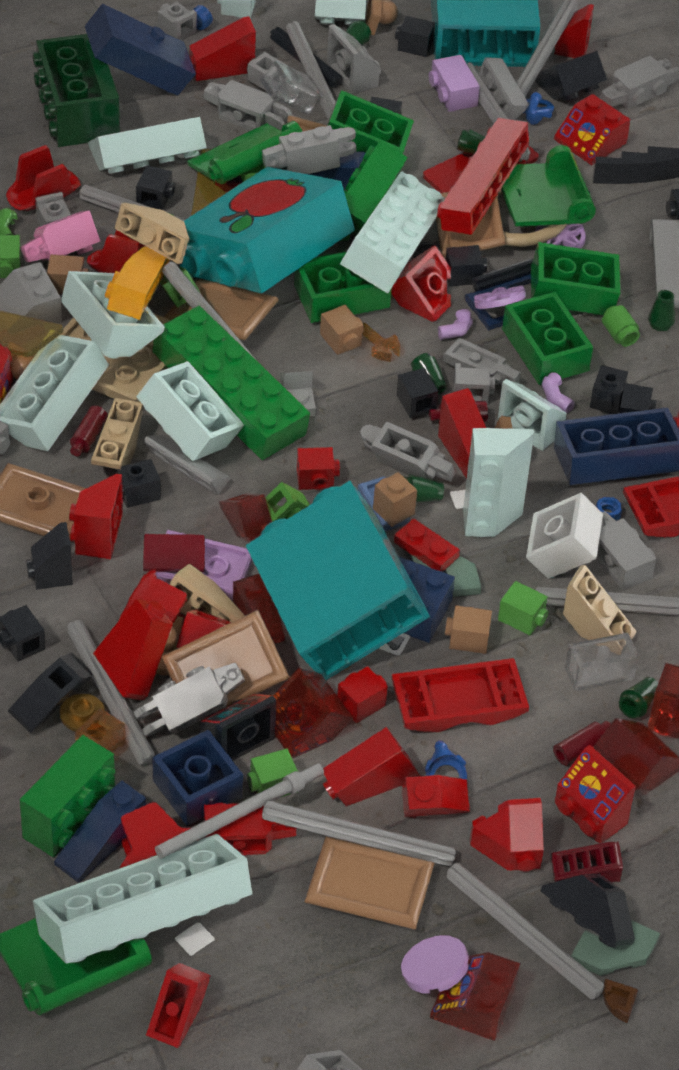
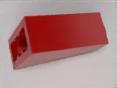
M249 16L243 17L189 45V57L196 73L194 76L196 82L248 74V63L255 59L256 31Z
M469 388L442 396L438 431L439 439L466 479L473 428H486Z
M136 598L93 652L120 694L125 698L145 700L147 698L173 625L165 614L166 609L155 600L147 601Z
M385 727L324 767V776L327 781L323 783V786L333 800L338 797L347 807L402 786L406 777L421 775L406 751L390 730Z

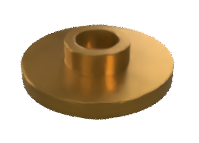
M76 694L67 698L61 705L60 719L68 729L76 731L100 708L101 721L95 725L96 729L104 720L105 708L103 703L93 695Z

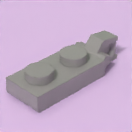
M458 338L443 354V362L454 367L455 363H461V368L490 369V377H495V385L500 384L502 386V382L506 379L520 384L521 372L507 364L506 358L461 338Z

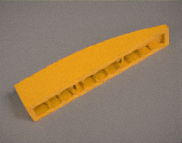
M147 246L133 254L120 272L115 271L112 282L110 281L105 293V298L109 299L107 309L140 320L164 276L162 268L172 260Z

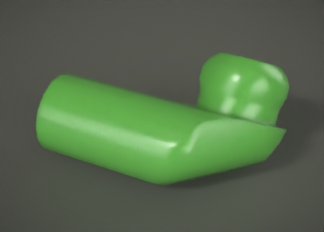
M10 208L0 210V235H13L8 226L15 224L13 219L17 220V213Z

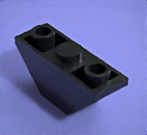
M73 653L59 657L36 678L9 708L8 712L31 734L67 698L71 697L86 684L93 674Z
M582 874L542 885L540 892L550 898L549 902L554 907L567 911L574 916V921L578 925L591 929L598 934V939L603 944L613 948L633 944L635 937L625 892L601 874Z

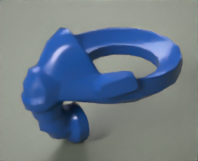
M534 92L530 99H526L529 106L523 113L528 123L535 125L543 117H552L554 105L550 101L542 99L540 93ZM538 104L547 105L545 107H537Z
M437 741L434 746V754L431 760H428L426 763V776L434 775L436 770L443 765H449L457 770L459 778L467 779L465 760L460 755L453 754L444 741Z

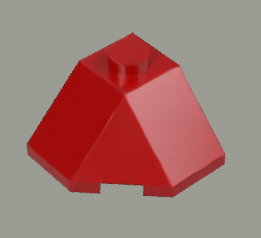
M436 245L408 262L391 289V294L399 306L431 322L436 321L451 306V295L447 294V280L451 279V268Z
M541 798L507 800L498 805V812L487 819L482 815L473 820L470 846L507 871L540 869L544 852Z

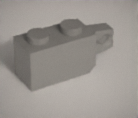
M606 511L602 512L603 519L597 560L622 591L652 579L656 564L654 552L646 547L640 539L638 532L631 528L624 518L616 521Z

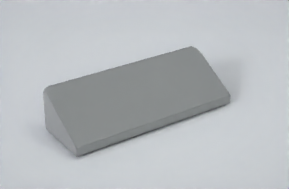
M485 58L479 75L510 120H515L528 108L529 104L503 59Z
M167 436L145 437V443L152 454L214 494L219 495L230 481L228 475L200 458L192 461L182 452L180 446Z

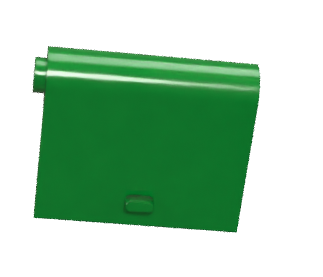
M295 121L284 124L282 131L266 123L188 160L187 163L188 166L211 178L213 181L224 184L263 165L262 150L278 145L279 137L303 131Z
M565 145L552 148L547 154L546 163L516 164L501 188L515 226L582 224L590 221L596 213L595 205L571 149Z
M36 918L0 933V955L22 990V999L26 1008L30 1012L34 1011L39 1016L141 970L152 963L150 950L143 938L118 944L112 950H102L87 956L82 961L66 964L39 936Z

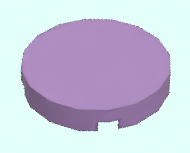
M451 936L427 938L414 945L406 953L401 964L402 975L407 985L412 990L420 993H430L429 990L437 988L439 992L448 990L457 984L467 973L469 955L465 945L457 938Z

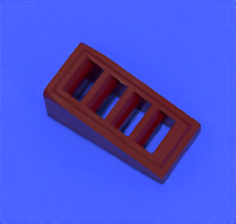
M619 841L604 842L551 853L550 858L554 882L582 874H601L611 882L621 881L623 862ZM591 861H596L597 866L592 867ZM564 862H569V872H564ZM577 862H582L583 869L578 870Z

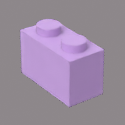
M457 55L432 60L429 82L437 90L440 102H444L448 111L478 106L480 86L463 57Z

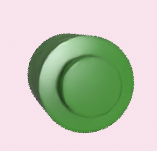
M612 306L605 311L602 324L617 344L627 347L639 339V326L624 306Z

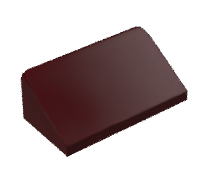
M144 535L143 571H150L156 568L157 572H179L190 564L200 572H204V535Z

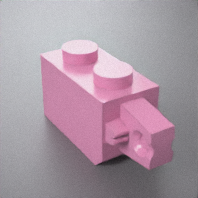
M90 210L36 228L33 235L34 239L22 245L20 249L25 262L41 259L42 261H48L51 254L68 256L69 253L77 251L78 255L93 250V244L101 241Z

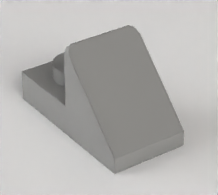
M313 372L280 373L281 385L310 412V417L315 416L316 407L312 390Z

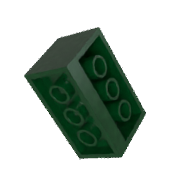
M80 34L36 40L37 51L32 52L34 67H37V72L33 73L36 88L40 87L38 89L39 100L41 104H45L43 105L45 120H50L48 122L49 133L51 137H55L58 147L85 144L99 136L120 133L119 96L108 64L95 59L88 35Z

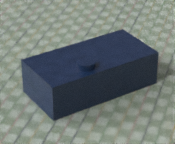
M103 3L85 25L95 59L178 96L196 74L185 43L164 33L159 27H151Z
M668 408L556 421L554 450L569 485L679 471V429Z

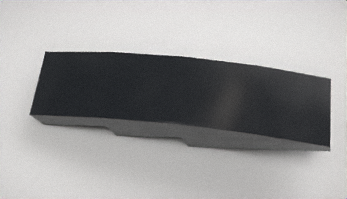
M648 146L647 153L622 151L621 158L595 157L593 183L595 184L647 183L679 177V148Z

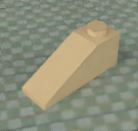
M190 564L177 572L170 582V585L187 593V600L181 609V612L185 615L187 612L197 609L230 622L245 616L212 579Z

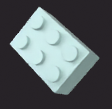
M188 361L154 373L136 396L144 405L145 410L152 414L163 430L180 446L182 452L192 461L226 448L244 426L241 420Z

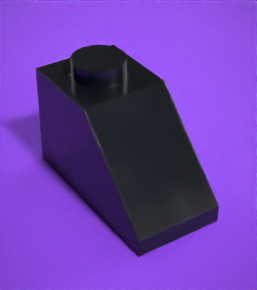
M66 522L59 523L31 546V560H26L28 578H34L36 590L73 585L71 543Z

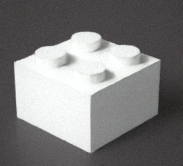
M582 493L535 512L526 558L548 579L595 560L603 513Z

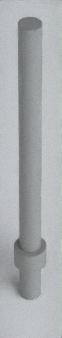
M317 763L301 772L294 771L284 776L282 782L156 846L155 852L162 859L265 805L266 801H274L287 793L295 794L304 789L305 784L322 776L324 770Z

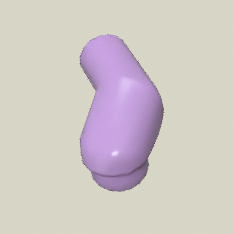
M468 309L458 310L456 312L457 320L453 324L438 326L439 339L444 340L464 336L473 324V319L470 318L471 312Z
M552 372L548 377L545 376L542 381L547 401L569 413L573 409L575 402L560 393L558 386L562 384L561 377L557 373Z

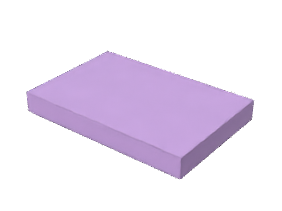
M171 530L166 532V534H183ZM205 539V570L202 573L212 579L230 600L237 601L253 561L247 548ZM157 572V578L170 584L177 572Z

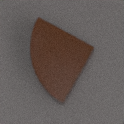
M605 978L603 989L605 1005L616 1018L628 1023L638 989Z

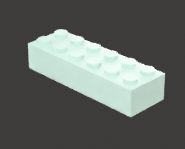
M401 171L355 237L340 264L386 293H389L435 221L438 206L445 198L437 190L428 188L420 183L413 175L405 174Z
M214 834L195 841L162 859L157 855L34 899L33 904L39 936L67 964L82 961L87 956L102 950H112L118 944L126 941L144 938L150 932L158 929L176 926L180 921L193 916L205 915L210 910L225 904H235L241 898L252 895L247 858L221 836Z

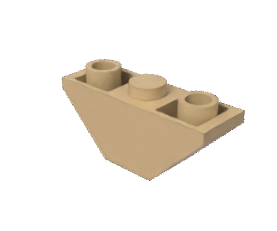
M121 203L115 229L173 262L182 264L189 241L184 221L164 210Z
M120 398L114 399L92 456L91 464L121 469V466L131 463L137 446L143 412V404L141 402Z
M585 564L580 565L567 587L563 615L581 637L618 653L625 652L637 632L587 566Z

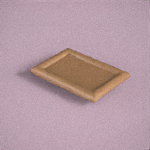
M448 192L441 193V195L446 198ZM497 196L472 235L441 230V220L438 216L436 217L440 251L444 259L446 258V248L479 245L480 251L505 245Z
M199 278L195 281L201 292L200 294L238 339L244 341L279 300L276 296L237 287H229ZM187 302L178 308L174 305L164 318L173 320L192 308Z
M7 463L0 474V522L42 536L46 535L59 523L66 522L70 538L71 527L74 523L69 521L70 507L72 503H77L80 491L86 488Z
M259 610L162 656L169 675L176 684L187 678L186 674L197 667L204 666V668L210 667L215 670L236 663L244 676L245 682L227 694L228 702L226 708L239 699H245L290 678Z
M326 836L304 902L416 930L435 863Z

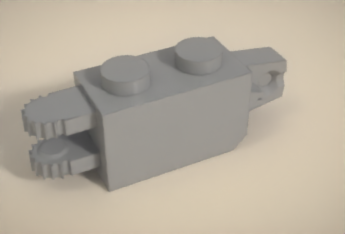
M649 55L616 70L613 84L602 90L601 100L612 107L622 104L626 109L634 107L666 92L668 85L678 81L679 68L673 67L672 69L671 61L666 58L656 61Z
M230 80L226 85L211 82L204 89V99L218 106L219 119L250 131L266 123L281 130L288 116H293L289 108L276 103L275 96L234 80Z
M330 125L279 137L278 145L262 150L263 164L265 168H285L288 171L303 174L340 167V157L354 154L357 151L355 142L350 141L355 139L356 132L354 128L349 127L333 130Z
M385 422L382 429L369 424L363 426L361 431H359L364 441V446L375 453L379 462L401 472L429 480L437 476L451 481L456 473L455 466L445 460V455L440 453L438 446L431 440L389 422Z
M232 663L215 670L210 667L204 668V666H200L189 671L186 674L187 678L177 684L175 681H171L158 688L159 693L152 696L154 700L134 711L136 719L145 718L157 710L160 711L163 717L142 729L145 737L167 727L170 732L176 734L205 719L209 714L226 708L228 702L227 694L245 682L238 665Z

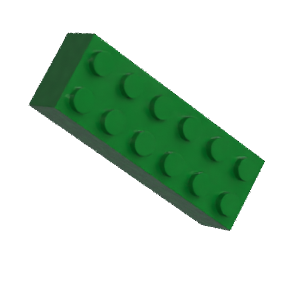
M200 305L163 324L165 327L164 332L153 340L152 352L168 368L188 361L244 424L237 436L262 461L306 435L310 412Z

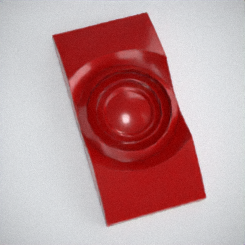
M679 476L623 488V494L644 535L653 537H676L679 535Z
M514 658L392 674L391 677L405 729L442 732L464 723L475 722L494 725L529 712V704Z

